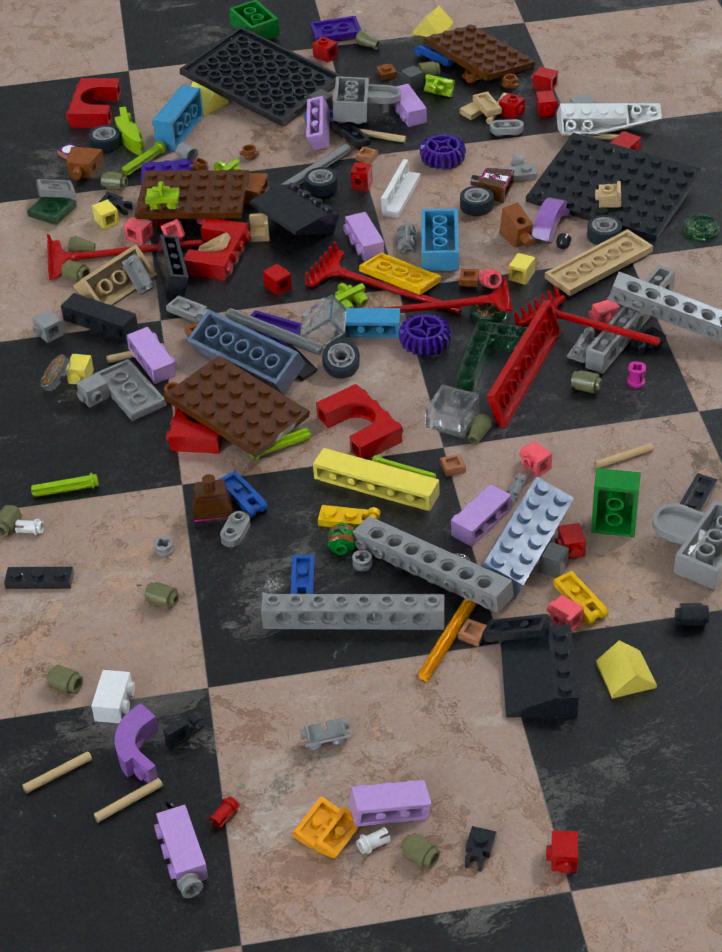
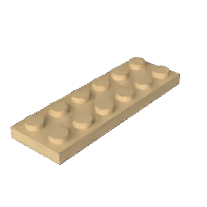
M627 229L545 272V279L571 296L653 252V245Z

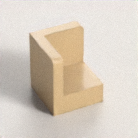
M263 213L250 214L251 242L269 241L267 216Z

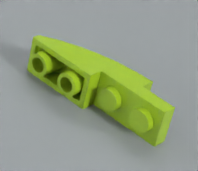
M119 107L120 116L114 118L116 127L121 134L122 143L131 152L139 156L142 154V149L145 148L141 129H137V124L132 123L131 114L127 113L126 107Z

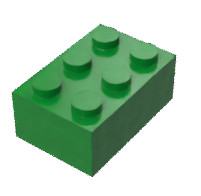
M253 0L229 8L230 23L233 28L237 29L241 26L268 40L280 36L279 19L259 1Z
M596 468L591 533L635 537L641 472Z

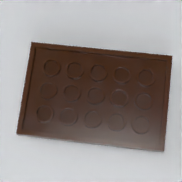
M472 24L424 37V44L486 81L505 76L506 74L534 68L535 61L530 59L529 56L523 55L517 49L509 47L506 43H502L496 37L490 36L487 32L476 28Z
M249 170L145 171L135 210V218H242L250 176ZM159 181H163L164 186L179 188L180 194L177 208L169 209L167 208V203H161L159 209H151L150 205L145 202L147 189L158 187Z
M217 356L164 394L165 401L255 458L305 421L310 415L308 409L221 356Z

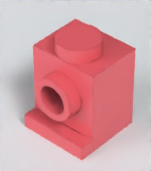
M132 217L124 224L127 240L144 245L154 236L152 221L150 220L145 222Z
M178 219L161 226L164 235L178 236L179 241L186 235Z
M607 297L605 301L592 304V310L588 312L589 319L608 324L619 312L620 306L608 300L609 297Z
M533 441L520 450L519 456L522 457V464L534 472L535 478L552 469V453L537 442Z
M564 595L559 596L555 601H551L547 607V612L550 613L552 622L555 625H571L572 633L583 623L584 607Z

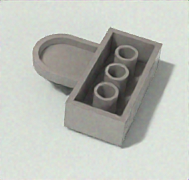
M336 77L333 121L338 123H366L368 103L379 104L380 112H388L389 104L401 100V90L390 85L369 84V78Z
M714 500L706 513L676 503L665 504L657 508L652 520L654 531L669 542L681 545L675 556L674 574L715 590L722 580V503Z

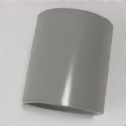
M182 142L176 148V155L182 159H193L194 161L198 157V150Z

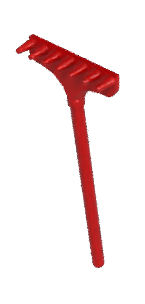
M47 234L49 280L61 277L62 266L68 260L79 261L81 259L117 256L131 247L71 253L62 249L59 240L52 241L50 235ZM202 239L179 241L181 248L199 247L204 244ZM158 244L138 246L142 253L157 251Z
M333 242V250L332 247H329V257L327 252H324V261L320 257V267L318 262H315V272L313 267H310V276L308 272L305 273V285L317 286L326 278L340 276L423 303L442 301L423 294L418 295L398 286L342 268L340 261L344 257V251L338 250L336 242ZM461 307L443 308L454 313L462 312Z
M503 277L502 287L495 288L494 292L489 295L384 307L400 308V313L470 305L483 306L490 303L496 305L499 311L512 312L511 297L506 277Z
M554 286L555 298H553L550 290L547 291L548 299L552 302L557 319L654 345L660 343V339L652 335L562 312L557 309V306L565 301V296L560 295L557 286ZM542 294V295H541V301L543 302V301L546 300V299H545L544 295ZM537 298L534 299L536 310H533L531 304L527 303L528 315L524 307H521L522 319L519 318L517 311L514 312L515 326H525L531 322L540 307Z

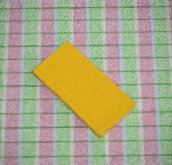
M379 253L359 265L360 272L418 295L423 294L441 282L440 275L384 253Z

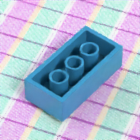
M182 85L156 117L153 118L154 139L156 142H163L166 150L175 152L177 146L188 137L204 117L200 88Z
M421 209L422 268L431 272L459 270L458 209Z

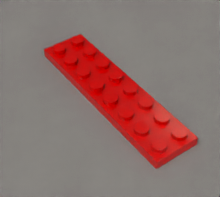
M544 300L487 394V401L491 406L493 417L500 427L506 428L561 333L551 300Z

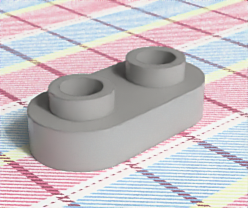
M517 119L495 120L490 123V132L495 136L519 135L524 131V123Z
M237 511L228 517L220 532L221 542L224 546L235 547L242 542L250 527V518L246 512Z

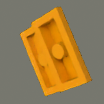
M321 796L291 836L313 850L336 859L360 826H354L349 809L343 806L340 810Z

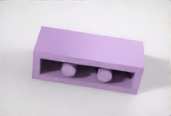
M410 85L396 86L401 90V100L390 105H393L395 112L400 115L401 120L408 127L427 123V108Z
M323 96L307 99L306 138L313 151L329 147L330 109Z
M366 212L345 217L344 232L349 236L351 244L355 246L357 254L362 257L363 261H367L379 253H384V241Z
M145 327L127 335L128 349L154 384L176 376V361L173 356H169L165 345L160 344L156 333H152L148 327Z
M490 484L472 502L467 503L459 514L454 515L451 520V536L473 547L511 511V495Z
M409 780L406 782L351 787L349 806L354 826L357 827L427 820L431 801L424 780Z
M182 805L156 813L158 824L154 825L157 839H163L164 844L160 846L164 859L169 858L171 863L167 865L171 880L176 878L178 882L182 876L191 872L197 873L200 881L208 879L206 863L186 806Z

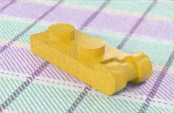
M322 505L318 517V526L332 527L343 522L356 529L368 516L378 520L381 512L375 507L366 510Z
M573 571L553 579V586L561 595L584 607L583 621L586 625L589 626L595 623L596 619H603L609 615L606 606Z

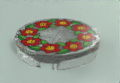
M61 354L50 363L41 379L42 388L51 391L60 384V377L66 376L70 368L71 362L67 356Z

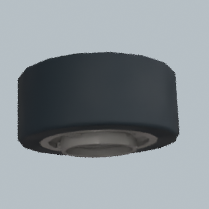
M101 125L89 132L90 147L102 149L103 153L113 152L122 144L120 131L115 126Z
M318 167L309 170L305 174V190L309 191L312 196L325 197L336 192L338 179L334 170Z
M483 186L465 188L460 194V209L463 213L470 216L488 214L493 209V192Z
M610 215L595 216L588 222L587 238L591 243L598 245L621 233L622 223L619 219Z
M338 339L327 344L323 350V365L329 375L343 379L352 376L358 370L360 353L358 347L353 342Z

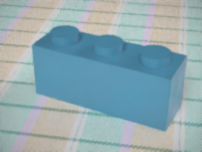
M343 308L341 320L342 333H345V329H349V337L399 338L401 326L400 308Z

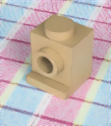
M617 181V184L599 185V189L595 190V200H599V208L621 207V181Z

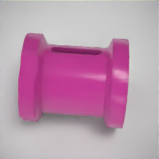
M631 362L628 367L630 376L627 378V384L633 388L643 387L645 384L644 373L646 372V365L642 362Z

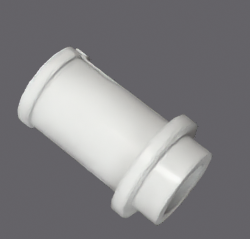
M39 519L34 521L17 520L15 523L17 526H24V528H15L16 533H34L35 536H38L44 532V522Z
M383 827L369 835H360V839L356 841L359 851L362 854H371L373 849L390 843V835L380 839V836L388 833L387 829Z

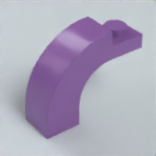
M551 197L547 198L538 212L531 236L535 239L553 242L560 218L562 216L569 217L570 210L566 208L568 201Z
M141 703L130 710L120 721L115 733V747L119 765L124 774L130 777L135 773L139 780L142 781L144 779L147 783H150L158 778L156 766L139 749L148 738L158 732L156 716Z

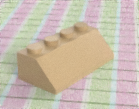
M135 244L82 278L73 286L79 295L112 305L136 289L123 267L122 261L137 254L150 278L157 274Z

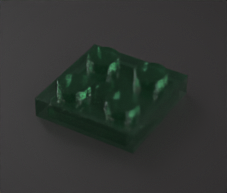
M41 197L27 210L29 217L57 225L77 207L76 200L64 197Z

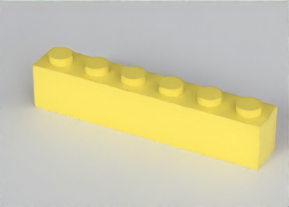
M327 448L322 449L313 463L314 479L426 511L431 510L439 496V479Z

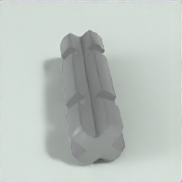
M517 473L507 490V493L511 495V507L514 506L523 486L527 482L525 474Z

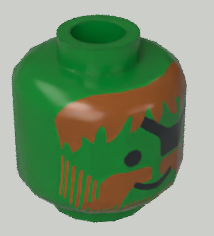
M343 522L333 525L328 533L329 549L339 555L351 553L356 546V539L353 535L355 529Z

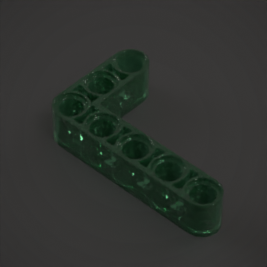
M487 321L477 323L457 373V394L461 397L472 396L476 390L490 349L513 352L527 328Z

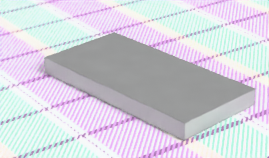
M129 359L97 372L107 382L111 398L132 421L167 406V401L164 400V397Z

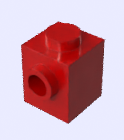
M321 37L312 43L314 58L329 63L338 57L337 42Z
M540 66L532 75L533 89L553 91L558 85V71Z
M553 91L536 92V109L539 117L555 116L556 109H558V99H555Z
M507 93L499 100V106L502 108V113L499 115L509 119H518L525 112V99Z
M355 162L351 170V189L369 191L373 182L372 164Z
M279 264L263 271L264 286L275 295L279 296L292 289L291 273Z
M580 523L558 526V535L555 542L569 549L568 559L585 557L586 539Z
M552 831L551 845H546V861H551V871L560 873L577 872L578 831Z

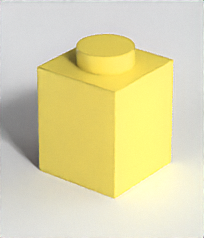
M108 199L92 205L94 220L103 230L120 224L118 210Z
M517 253L509 264L510 281L526 285L535 273V257Z
M72 354L66 367L68 384H77V382L93 374L94 368L91 355Z

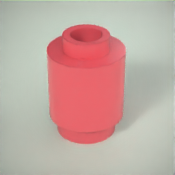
M486 268L479 273L478 280L482 286L495 289L500 286L502 276L498 271Z

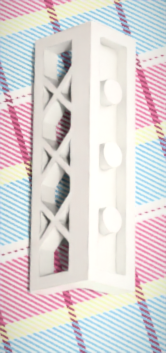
M403 159L381 197L382 216L399 219L420 181V173L409 172L407 159Z

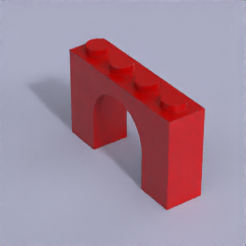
M119 78L80 79L79 84L76 85V92L73 93V100L70 102L69 111L66 112V120L69 121L70 128H95L101 125H110L112 120L110 105H90V103L118 101L121 94Z
M206 218L201 227L204 243L224 233H228L231 238L227 247L219 251L204 252L189 249L184 256L187 273L189 276L226 281L229 274H232L235 263H238L241 252H244L246 243L250 241L251 232L248 230V223Z
M357 384L316 402L317 418L327 428L351 418H363L372 422L370 426L349 436L350 451L356 457L367 460L402 443V425L396 422L388 411L381 408L379 403L373 400L366 390Z
M175 407V416L171 417L170 422L171 430H168L166 435V441L170 443L171 451L219 454L223 441L222 436L203 424L189 421L192 417Z

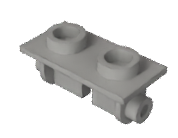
M407 218L405 219V225H401L397 229L398 250L404 253L411 249L414 254L415 245H417L415 239L416 229L413 224L409 223Z
M137 254L121 262L139 295L155 287Z
M585 328L583 334H581L566 358L582 363L586 362V349L596 339L594 328Z
M343 718L326 721L327 731H323L322 723L304 726V729H300L302 739L306 738L307 741L302 742V745L309 747V750H315L324 747L323 743L332 741L333 745L347 742V738L352 737V734L345 730L349 728L348 719L343 720Z

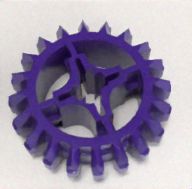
M442 133V135L429 136L420 146L422 162L426 166L429 165L430 168L435 167L436 170L439 168L450 169L451 167L455 168L457 165H461L466 154L464 141L459 137L456 138V135L450 136V134L444 135Z
M421 313L419 316L413 315V318L407 317V320L402 322L399 329V340L402 348L406 349L407 352H412L413 355L420 354L422 356L427 354L429 356L432 353L436 355L437 351L443 352V349L448 347L451 340V329L448 322L443 320V317L437 318L436 314L432 316L429 313L427 315Z

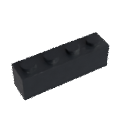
M160 235L156 253L166 295L185 296L189 277L178 236Z
M73 293L61 305L64 321L123 341L127 340L128 334L138 329L136 313Z

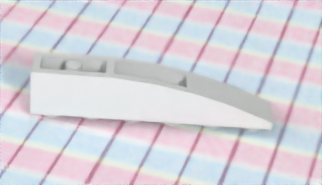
M560 103L557 111V125L562 136H569L572 133L600 135L662 119L660 103Z

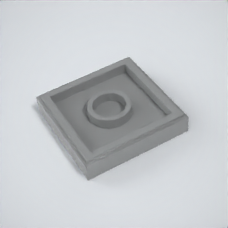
M36 180V187L40 197L75 198V190L70 180Z

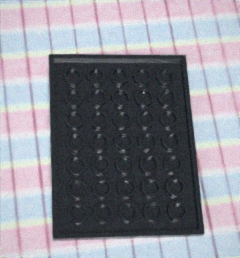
M241 26L180 68V75L281 126H284L307 108L309 95L319 89L328 92L335 86L336 77H342V75Z
M572 133L526 195V202L542 206L543 202L549 197L568 201L566 208L570 210L569 215L588 221L595 216L610 215L621 221L622 231L628 229L638 236L657 241L701 175V168ZM617 181H621V207L599 208V200H595V190L599 189V185L617 184Z

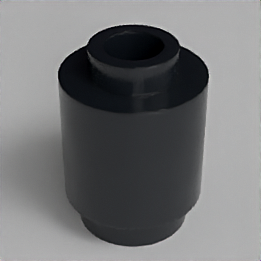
M679 603V608H675V621H679L680 626H703V624L709 623V607L702 603Z

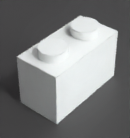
M102 671L91 706L95 721L120 723L125 714L129 712V699L135 693V682H132L130 672Z

